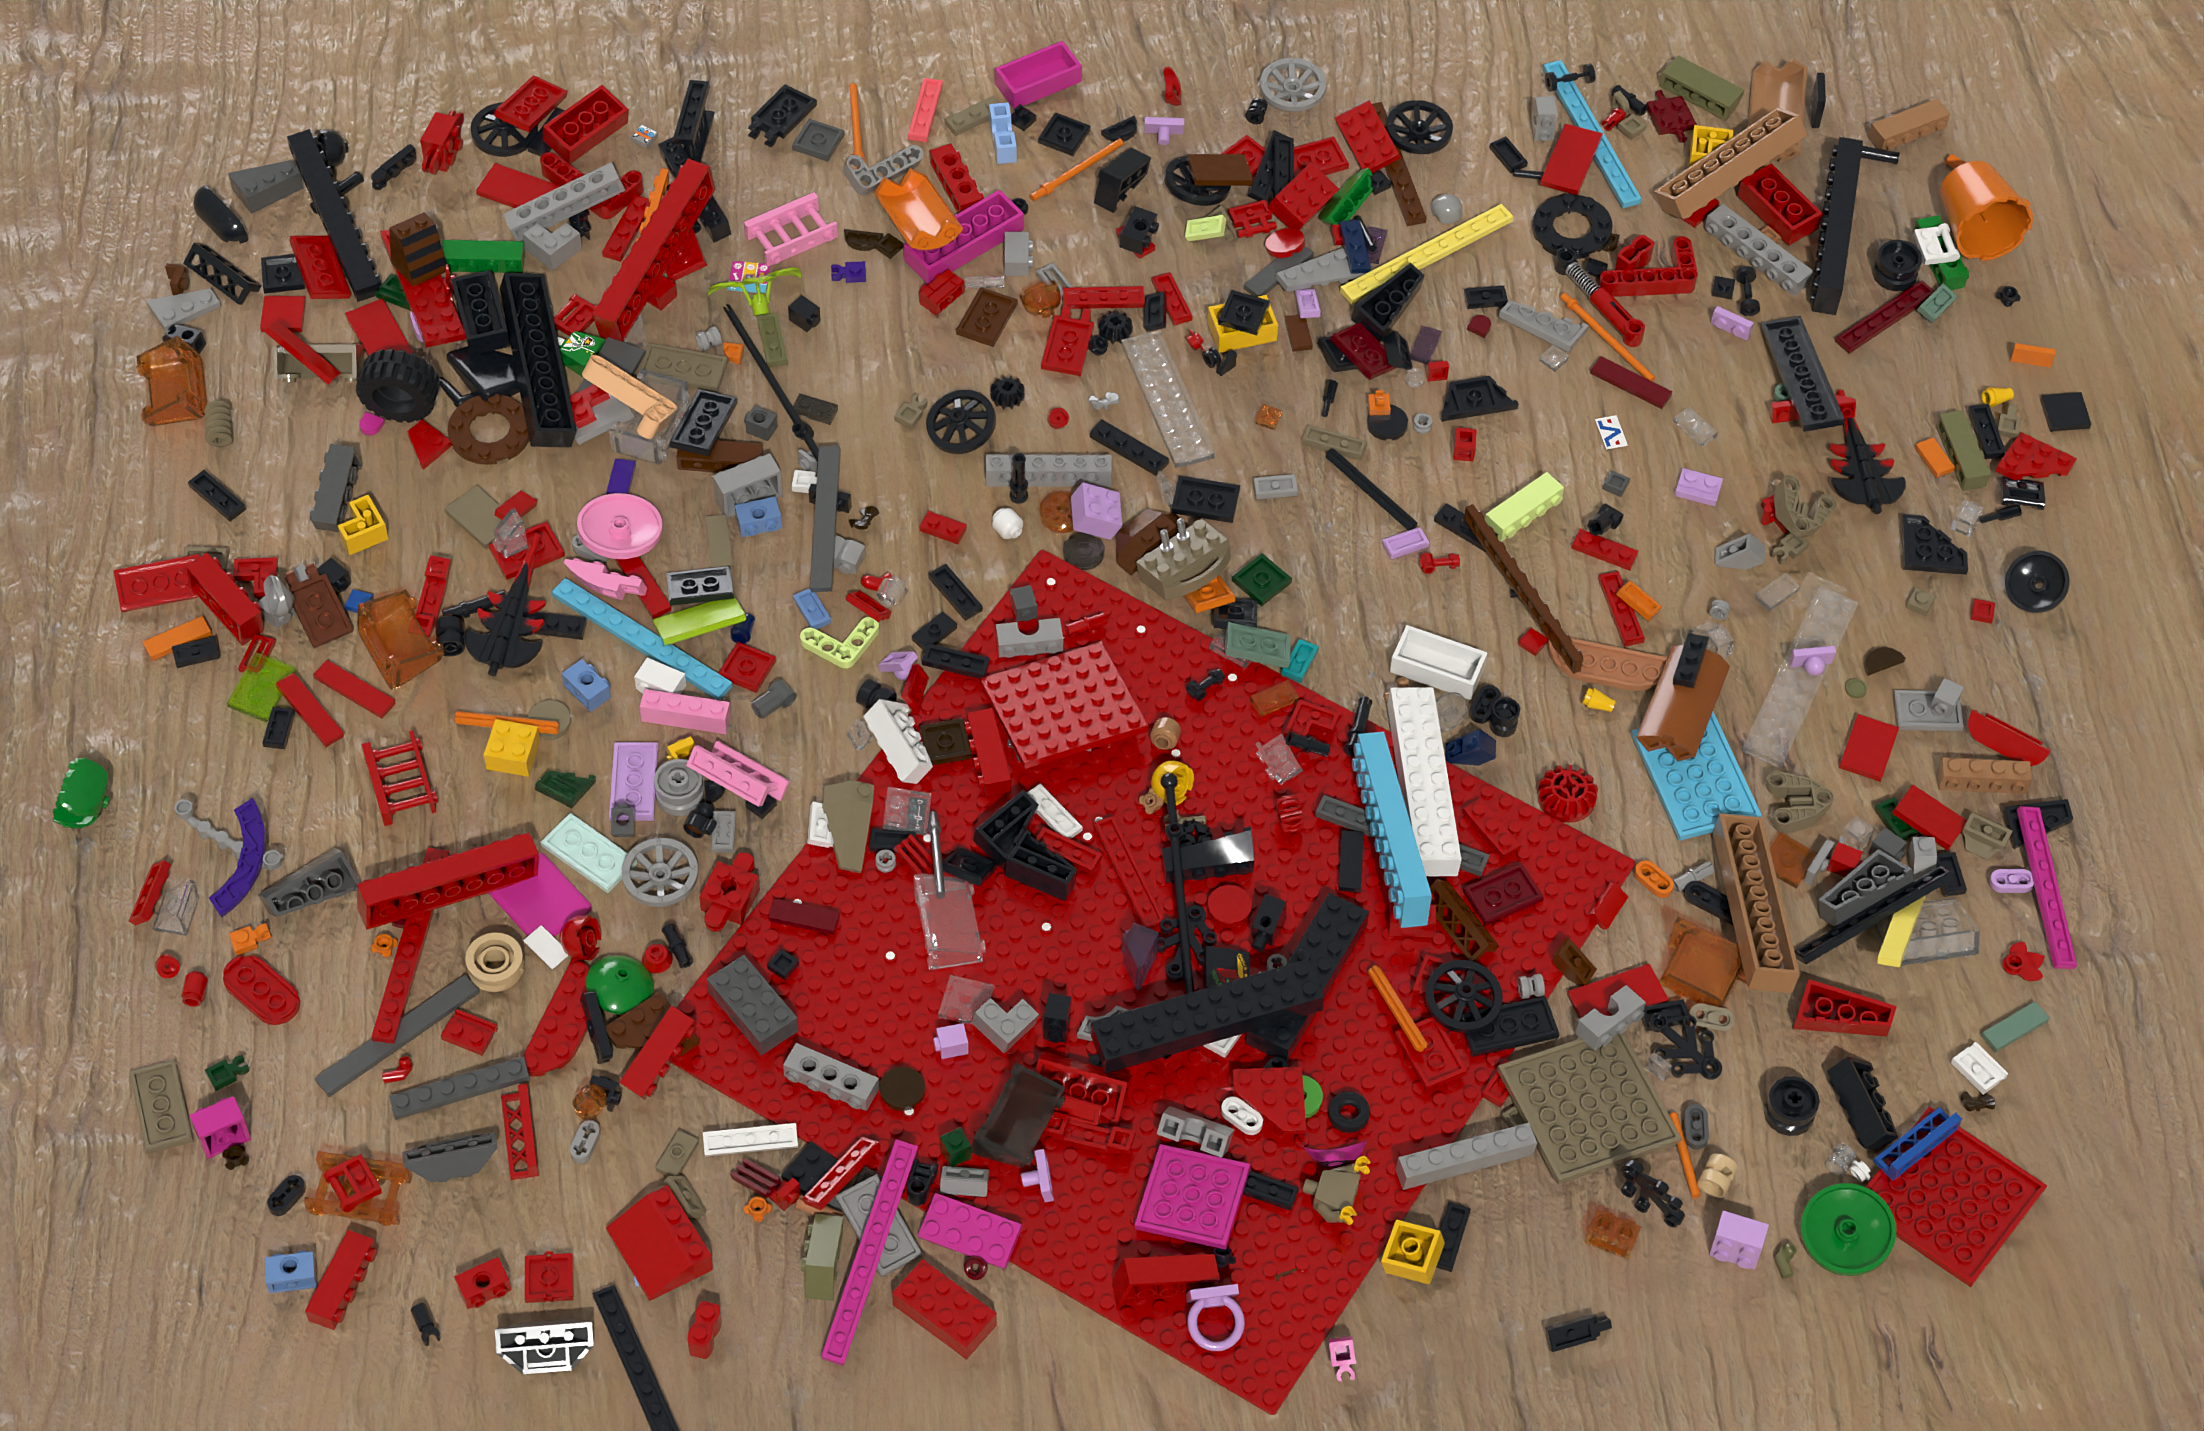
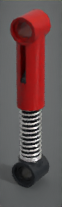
M1560 248L1556 253L1555 271L1561 275H1568L1576 282L1578 287L1589 296L1590 302L1623 336V342L1627 346H1639L1643 341L1645 324L1639 319H1634L1604 287L1600 288V285L1580 267L1576 260V252L1572 248Z

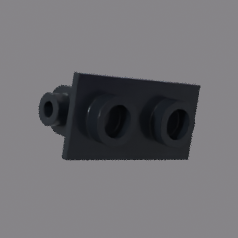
M586 209L569 217V222L571 223L570 226L577 230L581 237L585 236L590 240L589 210Z

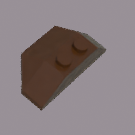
M1152 509L1143 511L1117 532L1116 564L1129 575H1133L1138 571L1136 561L1162 544L1160 534L1162 529L1168 531L1169 540L1179 533L1177 520L1180 517L1177 514ZM1184 521L1185 529H1187L1190 525Z

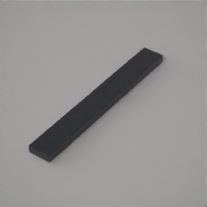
M1942 866L1935 868L1794 950L1796 959L1805 965L1955 879L1953 872Z
M615 1284L592 1293L651 1431H679Z

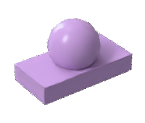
M1835 646L1794 649L1789 659L1790 668L1804 666L1808 674L1818 676L1824 672L1825 664H1832L1836 654Z
M912 651L891 652L878 667L881 672H893L898 679L907 680L913 665L912 663L918 656Z

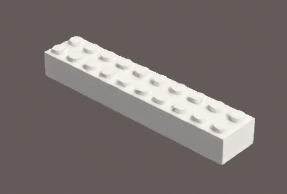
M1390 688L1387 707L1399 785L1426 876H1458L1461 854L1434 688Z

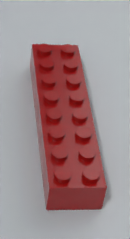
M530 833L517 834L509 839L497 840L489 845L474 847L469 851L459 854L454 853L439 860H430L425 864L410 866L399 872L387 873L376 879H367L357 884V909L366 930L500 890L538 876L539 852Z

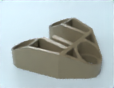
M1787 475L1777 485L1775 490L1776 518L1793 535L1797 537L1812 536L1836 508V500L1830 494H1823L1815 501L1808 514V503L1798 502L1800 482L1794 476ZM1785 482L1789 483L1792 486V489H1789L1786 486ZM1822 501H1825L1829 508L1825 507Z
M1772 771L1767 776L1766 788L1775 796L1789 801L1788 807L1778 808L1773 814L1772 824L1781 833H1794L1813 827L1832 805L1833 793L1811 778L1781 771ZM1770 780H1774L1780 785H1774ZM1827 797L1829 801L1823 803L1820 802L1817 798ZM1777 817L1783 818L1786 822L1778 821Z

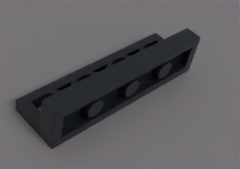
M194 242L183 264L239 305H243L249 291L259 292L262 286L206 244ZM195 254L199 255V265L191 263ZM206 266H213V275L209 276L207 274ZM220 276H227L228 285H221ZM238 285L243 288L239 297L235 295L234 287Z

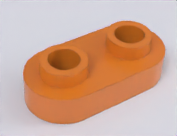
M1648 860L1640 861L1636 865L1635 878L1650 892L1659 898H1666L1672 894L1674 881L1657 865Z

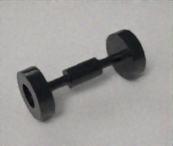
M1591 63L1584 64L1583 73L1566 74L1557 79L1554 72H1547L1545 74V84L1548 91L1552 92L1557 90V82L1561 81L1566 83L1584 77L1586 83H1593L1596 79L1595 70Z
M1750 266L1741 267L1736 271V280L1744 284V297L1747 299L1740 303V313L1744 316H1754L1760 312L1759 301L1751 299L1753 295L1750 283L1756 279V270Z

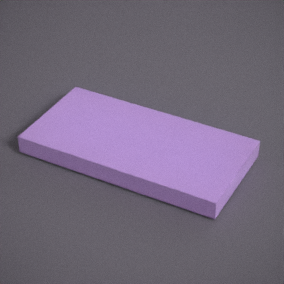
M614 742L610 820L611 808H617V804H629L630 808H634L636 811L635 821H654L656 796L654 777L658 764V743ZM622 815L618 818V821H629V817Z

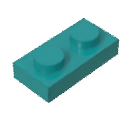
M1299 639L1290 655L1289 667L1282 669V676L1301 683L1318 653L1319 646Z

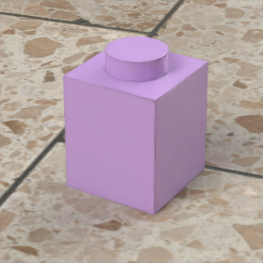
M964 1023L936 1028L937 1037L933 1038L935 1051H940L941 1059L968 1054V1040Z

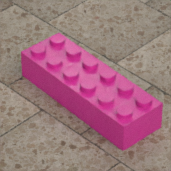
M998 190L955 215L963 230L953 241L932 250L914 249L907 243L904 245V261L928 285L938 273L942 274L946 269L953 272L1004 242L1005 232H1021L1024 230V213L1001 190Z

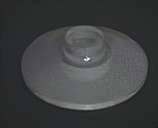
M1456 692L1447 693L1436 700L1440 731L1451 730L1464 719L1468 706L1466 699L1461 694Z

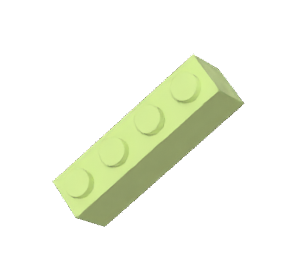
M1546 472L1488 512L1485 516V521L1498 534L1499 541L1511 538L1519 529L1527 527L1536 517L1543 516L1549 508L1560 504L1563 499L1564 487Z

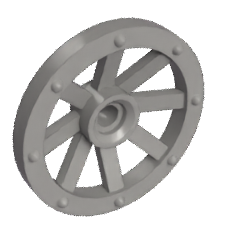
M1284 58L1271 63L1264 69L1260 78V91L1264 99L1272 106L1284 111L1299 112L1316 106L1323 99L1326 91V78L1319 67L1307 60ZM1289 68V78L1285 79L1278 70ZM1295 68L1306 70L1299 79L1295 77ZM1273 75L1281 85L1267 81ZM1311 75L1317 80V82L1303 85ZM1318 88L1315 95L1306 93V91ZM1269 89L1279 91L1282 93L1273 95ZM1287 98V99L1291 100V102H1289V101H1284V100H1282V99ZM1298 98L1305 99L1304 101L1297 102Z
M669 838L646 840L635 846L624 859L622 865L624 887L633 899L644 905L653 907L673 905L686 898L694 889L698 880L697 860L693 852L679 841ZM656 849V863L652 865L642 854ZM663 849L676 852L667 864L663 863ZM684 857L689 866L672 871L679 860ZM637 860L649 873L632 871L633 863ZM689 875L684 885L672 880ZM631 878L646 880L648 882L640 886L639 888H636L632 883ZM666 886L676 890V892L664 896V888ZM657 887V896L645 894L652 888Z

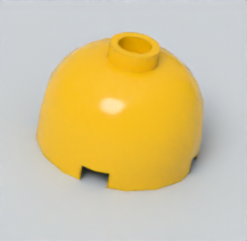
M1167 761L1159 765L1153 772L1151 787L1154 793L1159 798H1162L1164 803H1167L1166 789L1162 787L1160 781L1164 774H1174L1178 779V784L1174 790L1176 805H1179L1187 798L1184 796L1187 790L1191 791L1193 787L1194 773L1191 768L1181 762Z

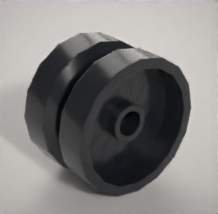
M1890 240L1884 243L1878 251L1873 270L1875 281L1881 287L1896 292L1905 291L1912 287L1917 280L1922 262L1920 250L1910 242L1903 240Z
M1796 1076L1777 1080L1770 1089L1764 1108L1765 1119L1769 1126L1779 1134L1787 1136H1798L1807 1132L1813 1125L1820 1103L1817 1090L1810 1082Z

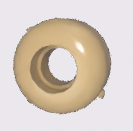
M488 933L478 937L468 947L465 957L468 975L471 981L481 990L488 992L507 990L514 986L524 973L522 949L519 943L507 934ZM493 961L505 962L497 969L486 967Z

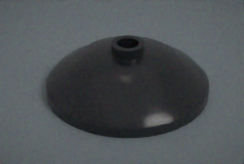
M2031 551L2019 556L2010 565L2005 576V589L2009 599L2016 607L2029 613H2043L2057 607L2066 597L2070 585V577L2065 564L2056 555L2046 551ZM2043 583L2042 588L2038 589L2036 588V584Z

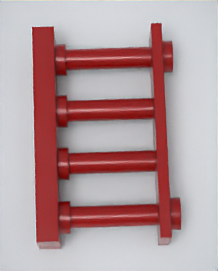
M413 730L409 731L411 742L377 751V749L372 750L370 742L361 744L384 826L393 824L391 816L395 815V812L429 803L431 812L436 813L435 804L438 803L436 791L430 790L419 752L423 750L420 738H415ZM409 751H414L416 760L382 768V766L377 767L376 762H380L379 759ZM419 768L421 774L419 778L389 786L387 784L382 785L381 780L385 779L386 776ZM424 785L426 795L394 804L392 802L387 803L386 798L390 797V794Z

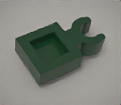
M243 1055L235 1057L230 1064L225 1059L204 1069L215 1091L236 1082L235 1075H244L250 1071L248 1064L239 1067V1064L245 1062Z

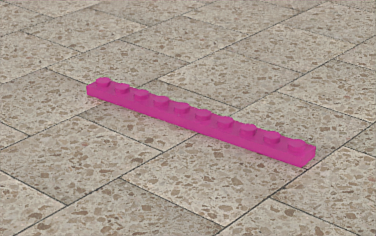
M895 1140L821 1355L823 1360L844 1366L918 1146Z

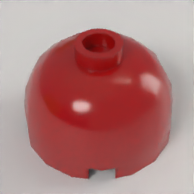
M581 915L575 916L565 923L559 934V941L568 956L573 959L588 961L596 957L600 947L595 948L597 940H601V928L596 918Z

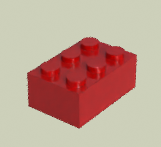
M1310 162L1275 196L1267 208L1288 228L1301 230L1335 196L1339 188Z

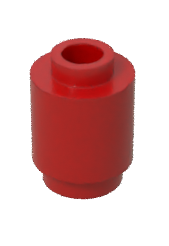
M193 971L185 976L181 997L183 998L182 1002L187 1006L197 1007L204 1001L208 978L202 972Z

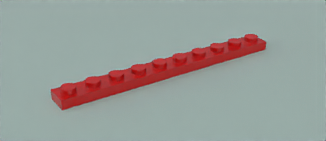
M427 848L423 864L430 860L448 857L450 852L448 850ZM434 910L406 918L372 1032V1041L395 1044Z

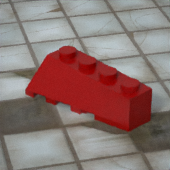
M1043 1052L1039 1057L1034 1081L1056 1093L1062 1092L1104 1104L1101 1116L1109 1119L1116 1126L1119 1124L1132 1080V1075L1118 1071L1105 1074L1103 1067L1048 1052Z

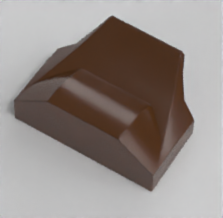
M1570 938L1565 939L1553 955L1554 965L1568 980L1579 986L1587 985L1597 970Z

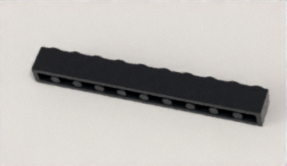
M310 129L287 136L291 154L357 302L375 297L376 291H379V286L382 285L381 279L378 274L375 275L373 272L375 270L373 261L366 256L368 251L365 243H360V232L357 227L354 228L352 225L354 220L351 212L347 213L346 211L347 204L344 197H340L338 194L340 193L337 181L333 182L332 180L334 176L331 167H326L325 162L327 160L324 152L318 149L320 144L317 136H313Z

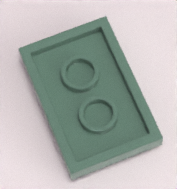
M1228 622L1226 627L1225 655L1288 668L1290 664V635Z

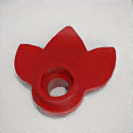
M445 265L446 277L443 278L445 294L447 296L450 295L454 305L451 279L456 278L455 274L450 275L449 266Z
M2018 942L2010 947L2009 955L2003 959L2002 967L2010 975H2019L2026 981H2039L2043 978V974L2038 969L2042 965L2045 956L2027 952L2025 942Z

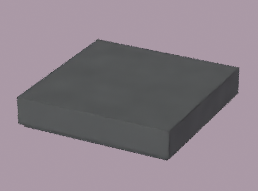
M808 119L794 141L792 150L828 162L843 139L845 131Z

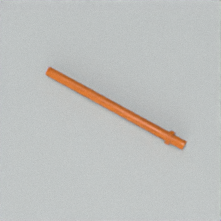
M1566 292L1560 296V299L1567 304L1566 307L1569 310H1573L1644 378L1652 382L1655 380V376L1578 305V301L1575 298L1572 299Z

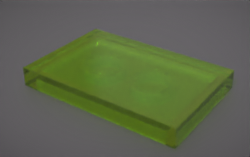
M255 652L230 696L227 707L267 723L272 707H276L282 697V694L276 688V682L295 673V668Z

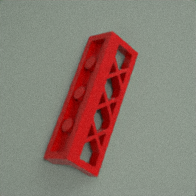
M527 1084L518 1085L519 1093L501 1095L511 1180L539 1176ZM520 1101V1107L515 1112L507 1108V1102ZM515 1119L522 1123V1128L517 1133L509 1127ZM518 1139L525 1143V1147L520 1153L512 1149V1145ZM522 1160L527 1164L528 1170L515 1172L514 1166Z

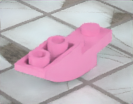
M577 558L573 560L565 559L564 561L568 570L578 581L599 594L623 600L625 593L642 596L646 594L647 587L638 576L631 575L630 577H625L615 572L609 573L605 565L600 562L588 563Z

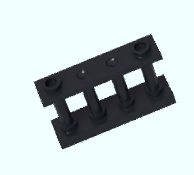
M690 80L673 140L674 144H683L684 150L691 160L701 163L715 112L705 110V103L710 89L709 81Z

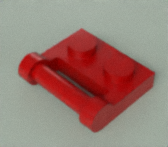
M573 294L569 298V302L553 316L555 329L568 336L575 331L583 333L594 322L592 313L595 305ZM576 307V309L564 321H562Z
M361 1154L327 1170L323 1175L326 1182L330 1183L341 1202L340 1207L345 1213L351 1212L357 1205L382 1193L381 1187ZM342 1175H345L355 1193L350 1197L338 1179Z

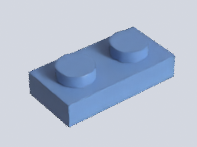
M810 588L793 595V601L810 628L819 629L831 624V617L817 594L811 592Z

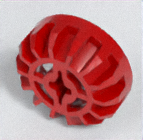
M1558 765L1555 766L1554 771H1546L1544 778L1540 780L1537 800L1543 812L1553 818L1566 823L1578 822L1588 817L1594 810L1598 787L1594 784L1592 775H1585L1583 768L1576 771L1573 770V765H1567L1566 769H1562ZM1562 776L1560 784L1554 785L1555 780ZM1571 777L1580 779L1582 783L1578 784V782ZM1579 788H1584V792L1577 797Z

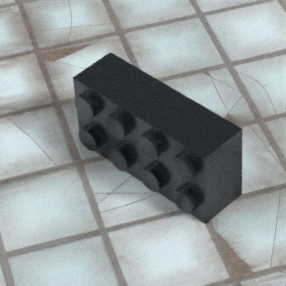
M491 270L452 278L453 294L470 355L510 347L508 330Z

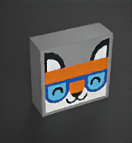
M641 124L630 136L631 142L648 149L658 138V132Z

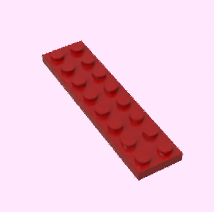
M389 230L380 231L382 242L391 261ZM392 264L425 347L466 340L463 326L450 295L447 296L445 294L441 274L412 286Z

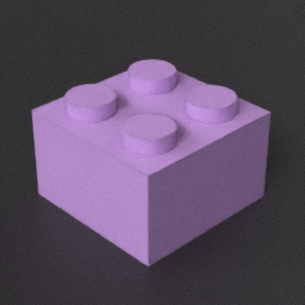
M1082 482L1071 496L1073 530L1111 540L1122 527L1120 492Z
M1723 1211L1709 1256L1715 1257V1259L1722 1262L1735 1263L1741 1268L1755 1270L1769 1224Z

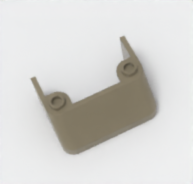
M307 344L341 372L339 377L345 378V382H357L363 365L364 344ZM281 345L272 346L273 379L283 378V382H295V378H319Z

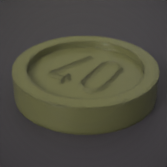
M1850 679L1846 683L1845 691L1850 697L1859 699L1866 695L1867 685L1861 679Z

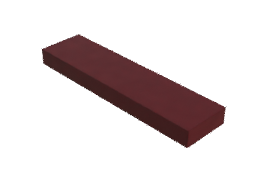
M1600 356L1590 374L1660 409H1663L1672 396L1673 391Z

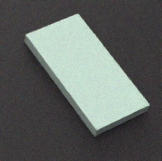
M571 813L541 841V846L606 893H609L622 880V865L628 853ZM637 860L633 863L631 870L638 864Z

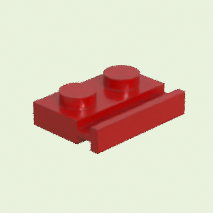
M456 1009L454 1016L451 1017L443 1030L441 1039L483 1056L498 1027L494 1023Z

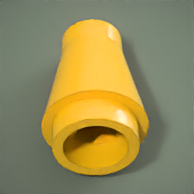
M1988 387L1982 392L1981 398L1983 404H1989L1992 408L2012 400L2014 392L2011 388Z
M1587 688L1582 700V704L1586 705V708L1608 711L1610 713L1616 702L1596 688Z

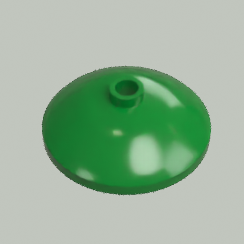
M613 955L598 960L590 967L585 981L586 991H595L599 1007L614 1014L627 1013L652 997L654 991V982L650 972L642 963L627 956Z

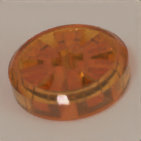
M1053 492L1042 500L1040 504V519L1049 530L1058 533L1074 531L1071 506L1072 492ZM1060 510H1065V514H1061Z

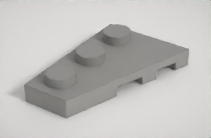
M211 288L146 300L149 309L165 332L168 331L172 324L183 325L221 307L220 301Z

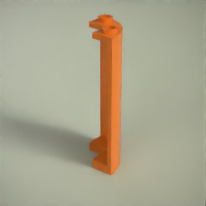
M912 168L908 170L900 184L883 177L874 191L875 196L908 245L914 249L932 250L940 248L953 241L963 230V227L928 177Z

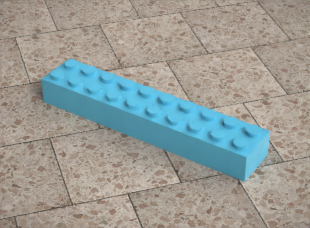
M1384 732L1358 734L1357 743H1354L1355 758H1352V769L1357 772V787H1361V801L1366 804V818L1371 821L1370 833L1371 836H1375V850L1380 853L1379 864L1380 868L1385 871V885H1389V900L1394 903V918L1399 920L1401 928L1426 926L1432 894Z

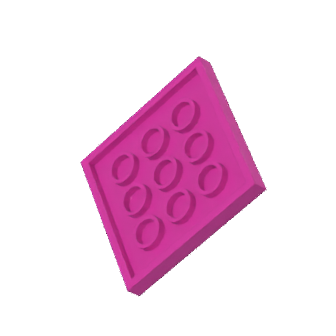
M1160 1144L1136 1218L1135 1229L1226 1250L1251 1169L1250 1164Z

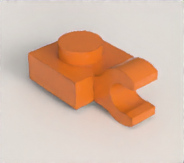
M266 923L257 926L253 931L251 926L229 933L236 956L258 948L257 942L272 938Z

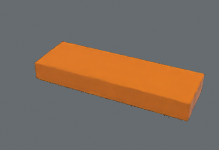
M200 616L142 641L151 661H154L172 653V646L205 639L212 636V633L203 616Z

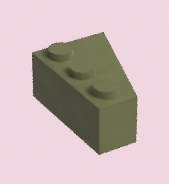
M815 1214L814 1222L809 1223L808 1237H810V1240L805 1242L804 1254H807V1257H802L801 1271L805 1272V1298L833 1301L834 1280L837 1279L836 1267L840 1258L843 1237V1216Z

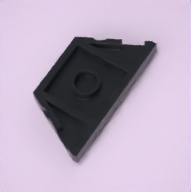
M1490 376L1450 382L1441 421L1516 410L1519 404L1516 400L1512 401L1506 395L1507 391L1498 386L1496 381Z

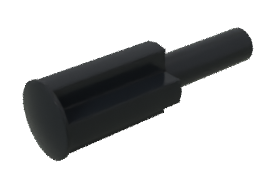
M1335 380L1326 381L1323 395V417L1328 416L1330 404L1334 402L1338 386Z
M2020 505L2009 506L1997 510L1995 514L1981 517L1980 522L1986 523L1996 519L2003 521L2021 516L2022 510Z

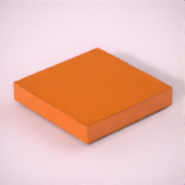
M1220 575L1202 588L1183 596L1195 613L1236 602L1235 595Z

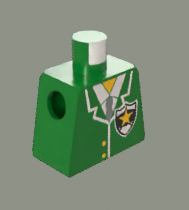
M577 331L573 332L567 340L557 337L563 365L582 376V372L591 355L598 356L605 344V339Z

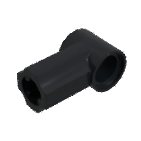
M1606 503L1603 504L1597 515L1588 522L1587 527L1590 530V534L1597 536L1604 534L1610 528L1615 530L1621 523L1624 514Z

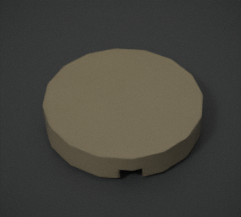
M554 700L539 702L531 708L527 717L529 719L557 721L559 723L558 734L539 733L540 737L545 738V740L560 738L567 733L571 725L569 709L563 703Z

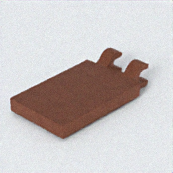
M314 563L305 566V572L309 579L299 583L295 572L292 571L285 574V580L295 598L293 608L314 649L350 634L354 629L326 573L319 575Z

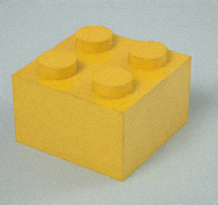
M495 719L484 752L486 769L529 777L540 744L538 726Z
M1396 1220L1381 1260L1385 1273L1430 1285L1445 1244L1441 1231Z

